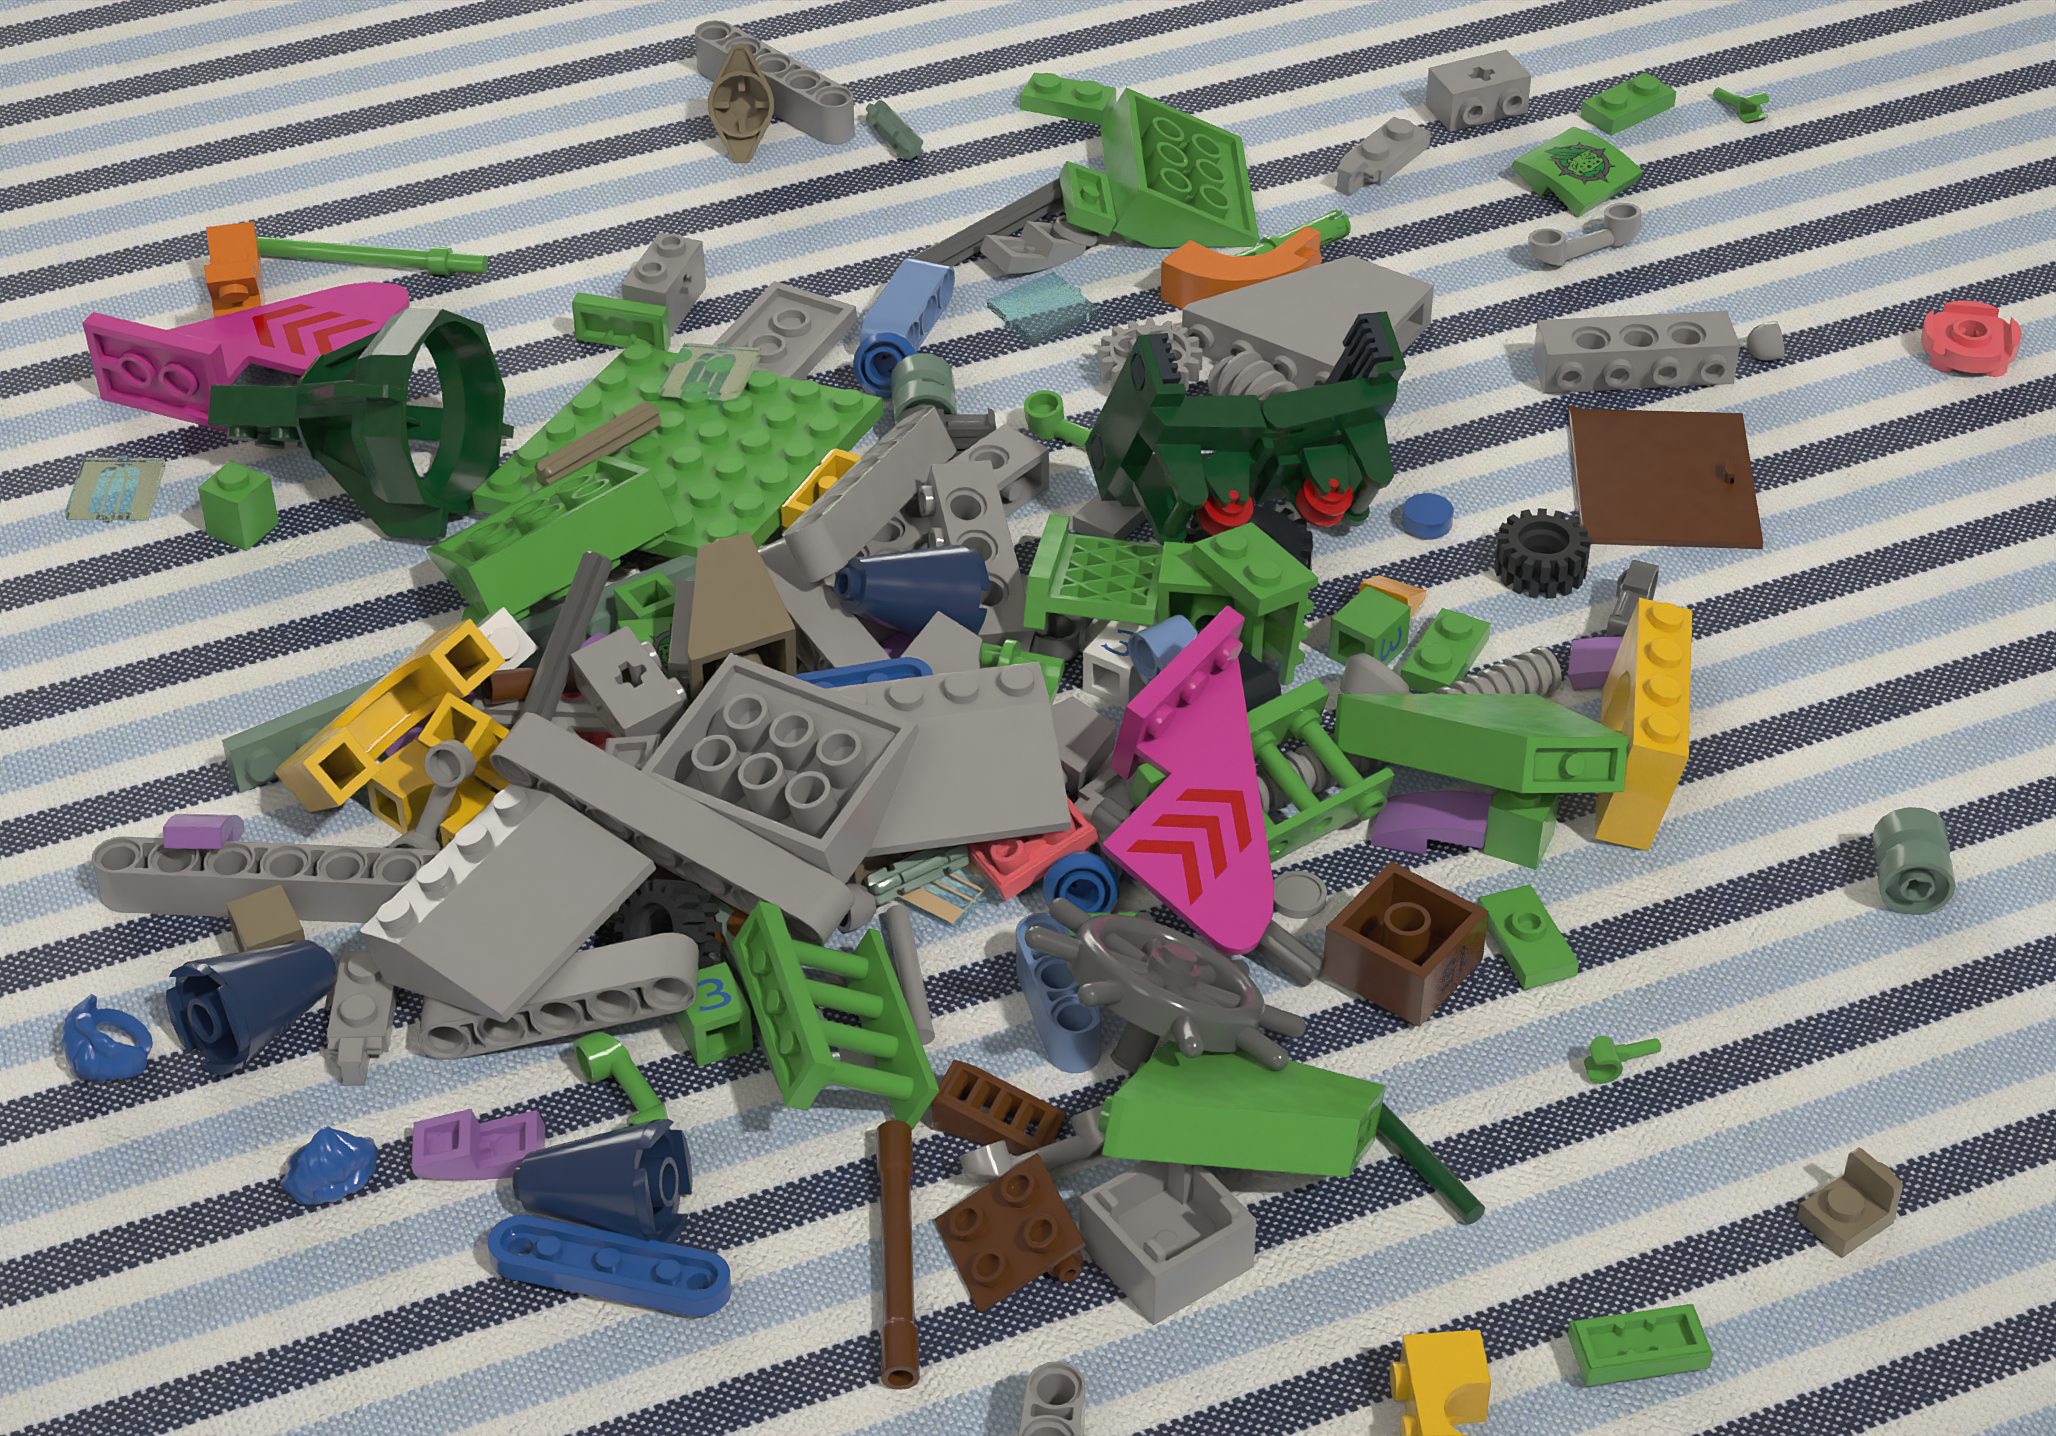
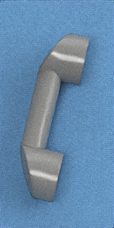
M1631 203L1611 204L1604 210V229L1566 241V236L1563 232L1556 229L1545 228L1535 230L1528 236V252L1538 260L1563 266L1567 260L1601 248L1624 245L1631 241L1641 228V209Z
M445 739L427 752L424 761L425 770L429 778L435 783L417 828L408 831L394 840L388 848L441 850V841L438 836L440 824L444 822L458 785L472 776L477 769L474 755L464 744L453 739Z
M1103 1105L1071 1117L1070 1121L1076 1135L1011 1158L1005 1140L960 1156L959 1160L965 1176L975 1181L991 1183L1035 1153L1040 1155L1048 1171L1089 1157L1105 1141L1106 1133L1098 1130L1099 1116Z

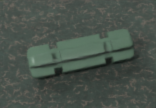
M879 100L874 105L871 103L867 105L866 111L868 114L866 120L905 160L910 161L913 157H920L923 154L924 150L921 148L923 140L884 101Z
M966 844L938 847L936 850L930 848L917 851L891 863L890 867L892 870L887 871L886 867H882L867 874L864 878L865 886L869 893L875 897L876 905H883L898 898L897 892L900 890L905 895L944 877L943 871L946 869L948 873H953L966 867L970 862L968 847Z

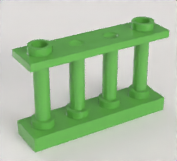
M1317 678L1247 712L1254 761H1260L1300 812L1275 825L1262 809L1270 863L1357 818L1365 821L1374 817L1387 804L1386 796L1395 776L1391 769L1387 767L1363 779L1320 725L1322 722L1321 716L1329 697V692ZM1292 737L1296 739L1303 738L1344 790L1320 802L1276 746ZM1148 762L1139 766L1129 796L1138 808L1167 777Z
M758 901L732 942V946L785 1105L807 1111L821 1089L831 1084L888 1097L896 1120L907 1123L913 1130L925 1111L932 1107V1101L940 1090L880 932L869 928L852 954L791 939L779 905ZM801 966L842 975L848 988L806 979ZM814 1005L858 1015L863 1029L819 1019ZM829 1046L872 1055L877 1069L834 1060Z

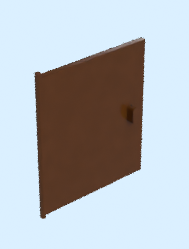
M1572 405L1568 407L1580 527L1585 526L1587 528V537H1591V544L1763 549V537L1743 413L1575 409Z

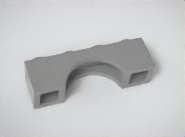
M938 611L900 657H913L926 662L931 667L933 675L980 669L983 639ZM1071 696L1058 704L1052 705L1051 709L1065 789L1077 797L1078 790L1087 785L1114 750L1117 724Z

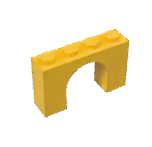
M1640 597L1638 599L1602 689L1600 724L1613 730L1622 731V734L1629 736L1624 792L1599 793L1596 800L1594 839L1649 851L1688 761L1692 610L1678 607L1667 602H1657Z
M471 619L440 629L291 755L274 772L309 813L338 807L382 770L375 760L404 733L436 710L447 692L458 698L467 696L499 668L505 660Z

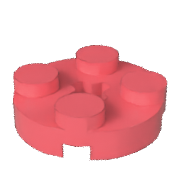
M1952 301L1945 303L1943 312L1934 315L1933 309L1927 314L1924 320L1921 343L1924 350L1930 355V365L1938 371L1952 372L1958 370L1969 373H1982L1990 377H1999L2007 372L2008 365L2017 357L2022 336L2021 328L2012 317L2010 324L2004 319L1999 318L2000 309L1992 305L1977 301Z

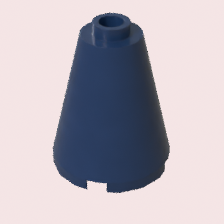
M956 544L852 558L838 571L834 590L845 611L913 638L919 635L938 611L978 636L987 614V608H979L981 590L989 591V576L985 562L977 550Z
M302 940L189 961L172 970L169 976L176 977L175 986L166 990V1004L171 1023L187 1052L197 1048L209 1060L200 1066L208 1072L223 1076L243 1067L326 996L334 986L336 966L331 954L324 947L311 940Z
M656 1119L532 1151L524 1157L522 1164L515 1168L512 1182L514 1196L518 1201H521L525 1211L533 1215L620 1233L648 1242L655 1240L673 1243L680 1237L686 1226L689 1214H678L680 1195H692V1166L687 1140L682 1130H671L669 1128L674 1121L670 1119Z

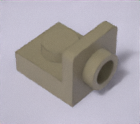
M1858 1147L1848 1154L1843 1176L1800 1203L1797 1220L1838 1256L1843 1258L1894 1223L1903 1184L1889 1167L1876 1161L1865 1150Z

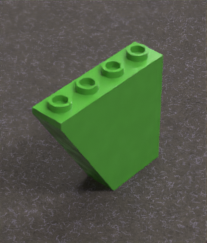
M1338 694L1334 743L1343 752L1518 793L1624 792L1629 736L1537 694Z
M1169 1040L1163 1047L1157 1046L1153 1057L1147 1063L1141 1062L1137 1072L1130 1079L1125 1078L1120 1089L1113 1096L1108 1095L1106 1097L1098 1122V1130L1106 1133L1102 1155L1120 1159L1349 1178L1375 1141L1386 1086L1289 1060L1288 1065L1283 1070L1274 1071L1244 1050L1237 1052L1203 1050L1199 1057L1189 1059L1182 1055L1176 1042Z

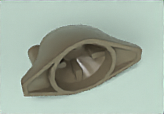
M748 45L731 46L708 96V111L711 121L734 163L750 162L774 113V97L771 88Z

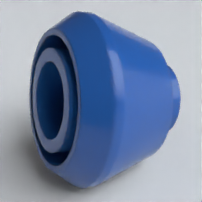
M880 332L866 338L855 352L853 360L855 377L860 386L869 394L881 398H892V371H889V369L896 367L897 363L907 356L917 353L907 339L896 333ZM886 354H891V357L884 359Z
M1075 850L1062 855L1049 868L1044 877L1042 893L1048 909L1054 899L1065 898L1086 913H1110L1119 899L1120 881L1116 870L1107 860L1089 851Z

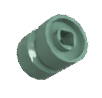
M918 353L907 356L897 363L891 376L894 424L896 418L902 412L915 407L926 408L934 406L935 409H943L944 415L957 414L954 375L950 365L943 358L933 354Z
M1916 807L1894 810L1883 816L1874 826L1872 835L1875 859L1879 867L1877 869L1879 891L1883 902L1894 911L1911 915L1934 912L1945 906L1953 897L1956 884L1950 858L1948 833L1944 820L1935 812Z

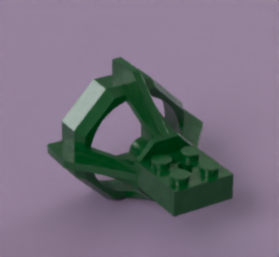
M406 308L391 316L381 330L330 353L317 356L300 377L297 386L211 385L208 425L226 429L227 438L255 441V446L263 448L285 449V442H297V447L304 448L308 457L318 461L383 533L393 538L444 539L447 534L448 515L466 516L474 504L472 493L499 468L501 439H513L514 426L503 423L506 389L483 324L444 309ZM423 343L430 352L439 375L443 408L406 405L411 371L417 353ZM408 440L440 442L434 462L422 481L415 469Z

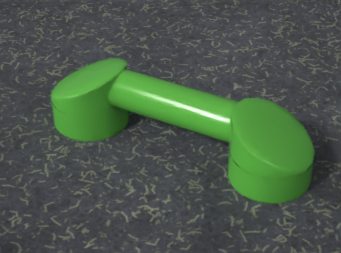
M1041 390L1030 394L1024 402L1025 419L1028 427L1034 434L1049 440L1061 438L1086 449L1085 443L1091 430L1064 418L1063 400L1059 394L1049 390Z
M593 1032L574 1040L575 1056L586 1079L591 1084H595L614 1076L639 1113L627 1118V1127L656 1119H668L665 1103L660 1101L632 1061L629 1052L618 1040L602 1032Z

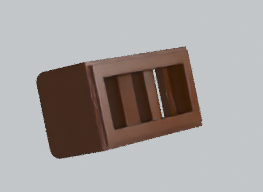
M956 1059L952 1061L938 1086L940 1091L932 1101L933 1129L984 1145L1005 1140L1009 1153L1016 1155L1055 1143L1067 1121V1113L976 1066ZM982 1106L990 1109L988 1113L981 1111ZM1007 1114L1014 1116L1010 1125L1003 1122ZM1030 1121L1039 1124L1033 1136L1024 1133Z

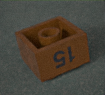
M1390 861L1326 926L1322 975L1420 1027L1483 960L1489 911Z

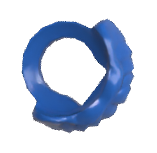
M90 994L71 1010L65 1018V1024L62 1027L63 1037L61 1044L73 1076L83 1080L96 1081L100 1084L106 1080L134 1077L145 1070L147 1057L153 1046L152 1036L146 1026L134 1016L123 1011L110 1008L98 1009L97 996L94 994ZM100 1026L119 1028L132 1037L136 1046L117 1042L97 1028Z
M324 1126L313 1136L308 1144L299 1148L290 1156L287 1162L289 1171L281 1180L280 1186L290 1198L300 1205L323 1204L324 1202L341 1200L347 1194L362 1189L368 1179L374 1175L377 1159V1148L374 1139L371 1137H356L347 1132L333 1129L330 1126Z

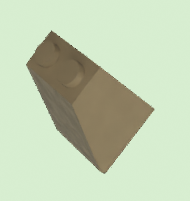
M749 532L733 537L719 538L697 549L687 651L691 704L730 653L787 675L797 674L795 626Z

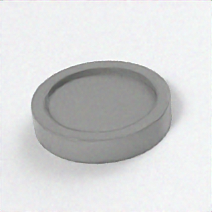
M1066 216L1057 217L1053 226L1055 232L1060 236L1080 245L1093 246L1099 237L1097 232L1085 233L1076 229L1071 223L1067 222Z
M1289 871L1279 875L1273 881V907L1280 914L1289 918L1305 919L1317 915L1324 909L1327 900V888L1318 876L1305 871Z

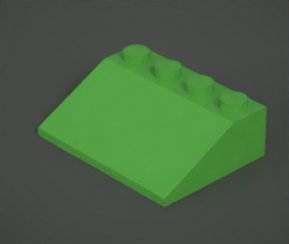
M1126 87L1100 128L1105 171L1108 175L1117 220L1113 231L1117 232L1127 241H1138L1153 248L1181 247L1190 240L1204 247H1255L1259 241V234L1242 137Z
M602 455L426 549L434 564L481 618L484 619L487 615L504 607L517 622L530 613V605L545 597L547 600H555L568 594L583 553L586 551H594L608 557L612 561V569H614L621 563L620 556L635 548L638 551H644L660 544L666 539L664 532L678 524L652 469Z

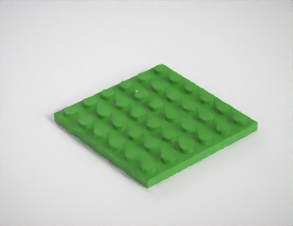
M630 344L472 493L475 510L493 514L544 487L545 485L540 484L536 478L537 473L534 467L538 461L636 405L648 401L652 406L656 405L660 411V426L609 456L652 469L678 524L664 532L666 539L663 542L644 551L674 559L682 555L697 558L698 547L710 544L719 538L733 537L746 532L750 533L758 549L782 524L781 507L812 471L821 465V461L831 450H835V448L849 452L884 415L882 398L862 394L854 389L844 390L821 385L812 380H797L779 376L770 371L753 370L739 396H733L726 400L711 399L721 396L736 366L728 362H715L709 365L713 361L705 359L701 360L697 365H707L708 367L697 366L694 369L680 396L662 395L676 369L690 365L693 362V357L687 353H672L654 349L645 344ZM706 370L707 374L705 375L702 383L700 384V386H697ZM715 378H718L712 391L710 392L709 389L711 385L713 384Z

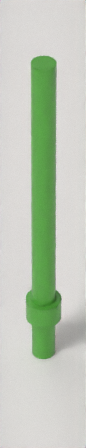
M258 237L260 255L419 268L428 269L430 274L447 276L452 271L485 274L488 268V258L486 255L453 253L452 248L432 246L427 251Z

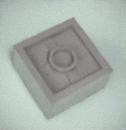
M1143 1161L1080 1196L1079 1232L1086 1244L1083 1249L1153 1325L1254 1267L1257 1219L1204 1165Z

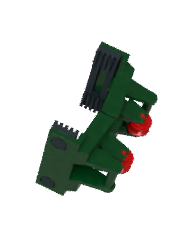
M1387 311L1358 314L1342 342L1346 348L1324 385L1274 394L1265 400H1258L1256 395L1186 396L1187 392L1184 383L1179 384L1182 378L1181 374L1176 373L1179 368L1178 364L1173 363L1175 355L1170 353L1172 349L1171 343H1167L1169 339L1168 333L1140 335L1137 337L1085 443L1101 501H1118L1123 507H1142L1157 542L1164 546V542L1183 543L1187 535L1186 525L1192 515L1204 533L1212 536L1245 525L1253 513L1252 499L1256 501V504H1263L1265 501L1286 496L1306 523H1311L1318 527H1330L1336 525L1340 520L1349 526L1357 527L1366 521L1370 513L1369 505L1378 491L1387 487L1394 477L1385 418L1396 402L1398 381L1406 370V365ZM1201 450L1212 451V453H1201Z

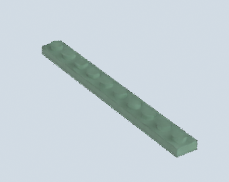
M682 555L605 586L582 643L597 632L606 635L615 632L617 626L615 588L660 570L675 587L677 579L694 581L697 558ZM564 603L517 621L538 647L517 668L531 667L538 669ZM385 675L223 739L222 743L231 781L237 790L242 793L279 778L274 772L276 768ZM478 685L476 689L482 695L481 687Z

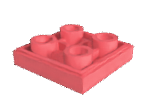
M1068 797L1071 830L966 844L970 859L1006 901L1043 878L1049 868L1062 855L1075 850H1086L1100 841L1095 827Z

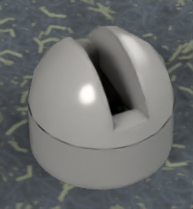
M1777 321L1762 323L1754 327L1749 333L1747 348L1757 359L1772 361L1784 358V342Z
M846 884L853 893L855 902L837 927L842 932L861 928L872 920L876 912L875 897L861 884Z

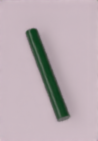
M1383 1102L1377 1131L1467 1224H1473L1478 1221L1485 1212V1206Z

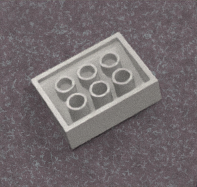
M730 653L641 771L824 870L846 884L873 844L919 729L917 723Z
M1040 662L826 688L832 692L917 723L919 729L873 844L865 857L1071 830V818L1051 703Z
M511 782L505 789L498 792L492 802L468 825L461 828L447 846L430 862L423 865L418 870L416 876L391 900L384 903L377 913L359 930V933L385 982L506 1023L656 870L653 860L553 794Z

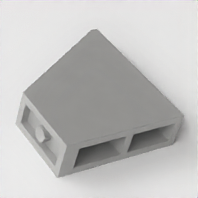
M1350 255L1187 304L1182 310V328L1186 327L1189 329L1188 337L1199 338V348L1203 349L1202 356L1219 362L1225 357L1236 356L1247 350L1256 351L1263 358V361H1268L1275 371H1279L1284 375L1286 381L1292 382L1300 390L1324 385L1346 348L1342 342L1358 314L1387 311L1402 354L1431 324L1434 285Z

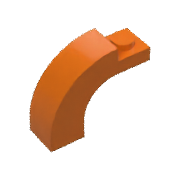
M254 222L206 227L210 264L204 265L206 284L212 299L214 318L265 305L259 242Z
M1305 226L1277 248L1255 256L1225 255L1190 240L1161 261L1160 300L1183 310L1187 304L1320 265L1322 262V255L1320 253L1321 232Z

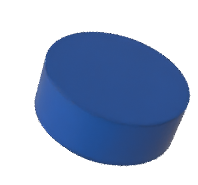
M1422 493L1408 498L1403 505L1402 525L1408 533L1418 538L1436 539L1449 533L1452 528L1453 505L1449 500L1437 494Z

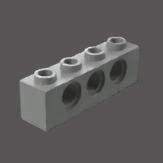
M1727 311L1537 320L1533 361L1543 394L1734 384L1740 344Z
M991 460L931 464L926 485L920 486L918 492L920 513L923 517L929 516L931 524L929 548L957 544L978 551L985 562L989 576V591L981 590L979 608H987V614L978 636L983 639L982 643L1002 647L1006 639L1020 641L1021 651L1029 652L1035 628L1023 627L1026 593Z

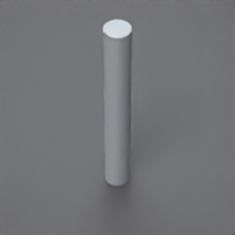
M894 905L886 911V918L900 986L922 1045H927L934 1040L935 1034L909 912L903 905Z

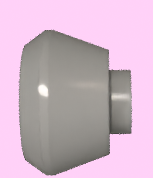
M1359 653L1348 658L1339 688L1344 694H1409V685L1390 668L1366 653Z

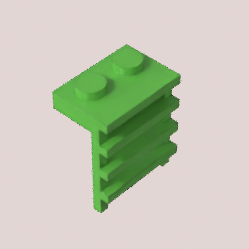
M1252 522L1193 543L1191 561L1256 617L1265 615L1263 648L1281 663L1278 680L1283 685L1292 683L1296 665L1304 663L1305 653L1299 649L1300 640L1309 636L1310 629L1303 624L1304 615L1313 612L1314 603L1307 598L1309 589L1317 587L1319 578Z

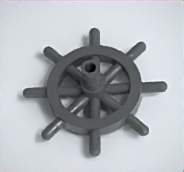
M1056 898L1049 905V914L1057 922L1075 933L1076 938L1041 926H1032L1025 932L1024 940L1029 948L1067 962L1070 973L1081 986L1078 990V1000L1083 1006H1105L1128 1021L1110 1057L1116 1065L1129 1072L1136 1073L1141 1062L1147 1063L1150 1060L1160 1037L1176 1042L1182 1055L1189 1059L1199 1057L1203 1050L1212 1052H1237L1244 1050L1271 1070L1280 1071L1288 1065L1289 1055L1284 1048L1257 1031L1258 1027L1290 1038H1298L1306 1030V1023L1301 1016L1265 1004L1263 995L1249 977L1250 969L1245 961L1240 959L1229 960L1204 943L1175 929L1156 923L1152 915L1147 912H1139L1134 917L1119 914L1092 917L1067 899Z

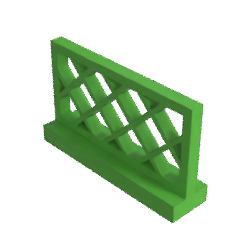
M1049 514L1028 575L1023 627L1044 630L1050 612L1153 626L1158 606V583L1163 546L1068 533L1070 516Z

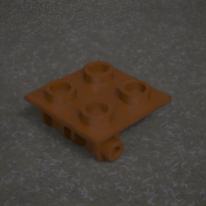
M1035 1153L934 1219L980 1313L991 1308L1046 1271L1051 1276L1058 1277L1061 1282L1073 1281L1082 1272L1083 1256L1080 1249L1085 1247L1086 1244L1038 1153Z

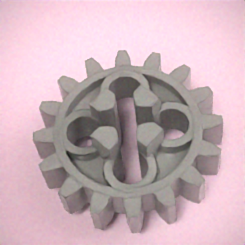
M1148 318L1146 324L1141 326L1135 321L1130 320L1126 330L1114 326L1112 328V336H1103L1101 338V347H1098V369H1101L1102 381L1111 380V389L1113 388L1138 336L1168 333L1169 339L1167 343H1171L1172 346L1170 353L1175 355L1173 363H1177L1179 367L1176 373H1180L1182 377L1179 384L1184 383L1187 391L1189 390V381L1197 382L1199 380V370H1202L1203 349L1199 348V338L1188 337L1189 329L1186 327L1173 330L1172 321H1166L1162 326L1155 325L1153 318Z

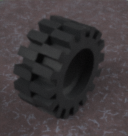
M1538 508L1537 515H1532L1529 509L1521 511L1520 518L1512 514L1507 518V524L1502 522L1499 527L1494 563L1495 573L1497 576L1501 575L1500 582L1505 586L1513 583V592L1521 594L1524 589L1530 590L1529 597L1538 599L1539 592H1546L1547 599H1554L1558 590L1563 596L1572 593V587L1579 589L1582 586L1583 579H1586L1591 537H1587L1588 530L1585 526L1578 527V519L1572 516L1565 521L1564 512L1556 510L1554 516L1546 515L1547 509Z
M645 880L639 886L640 889H636L628 897L631 903H622L617 911L625 916L624 922H615L614 932H623V940L617 941L615 944L662 934L666 917L669 914L673 923V932L688 936L698 945V970L711 967L716 961L709 956V953H719L722 944L713 940L714 932H723L722 922H713L712 917L720 913L717 903H706L712 895L707 889H698V883L685 880Z

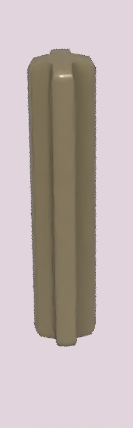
M644 401L543 458L534 467L537 473V480L540 484L546 486L602 455L610 456L660 426L659 409L656 405L652 406L648 401Z

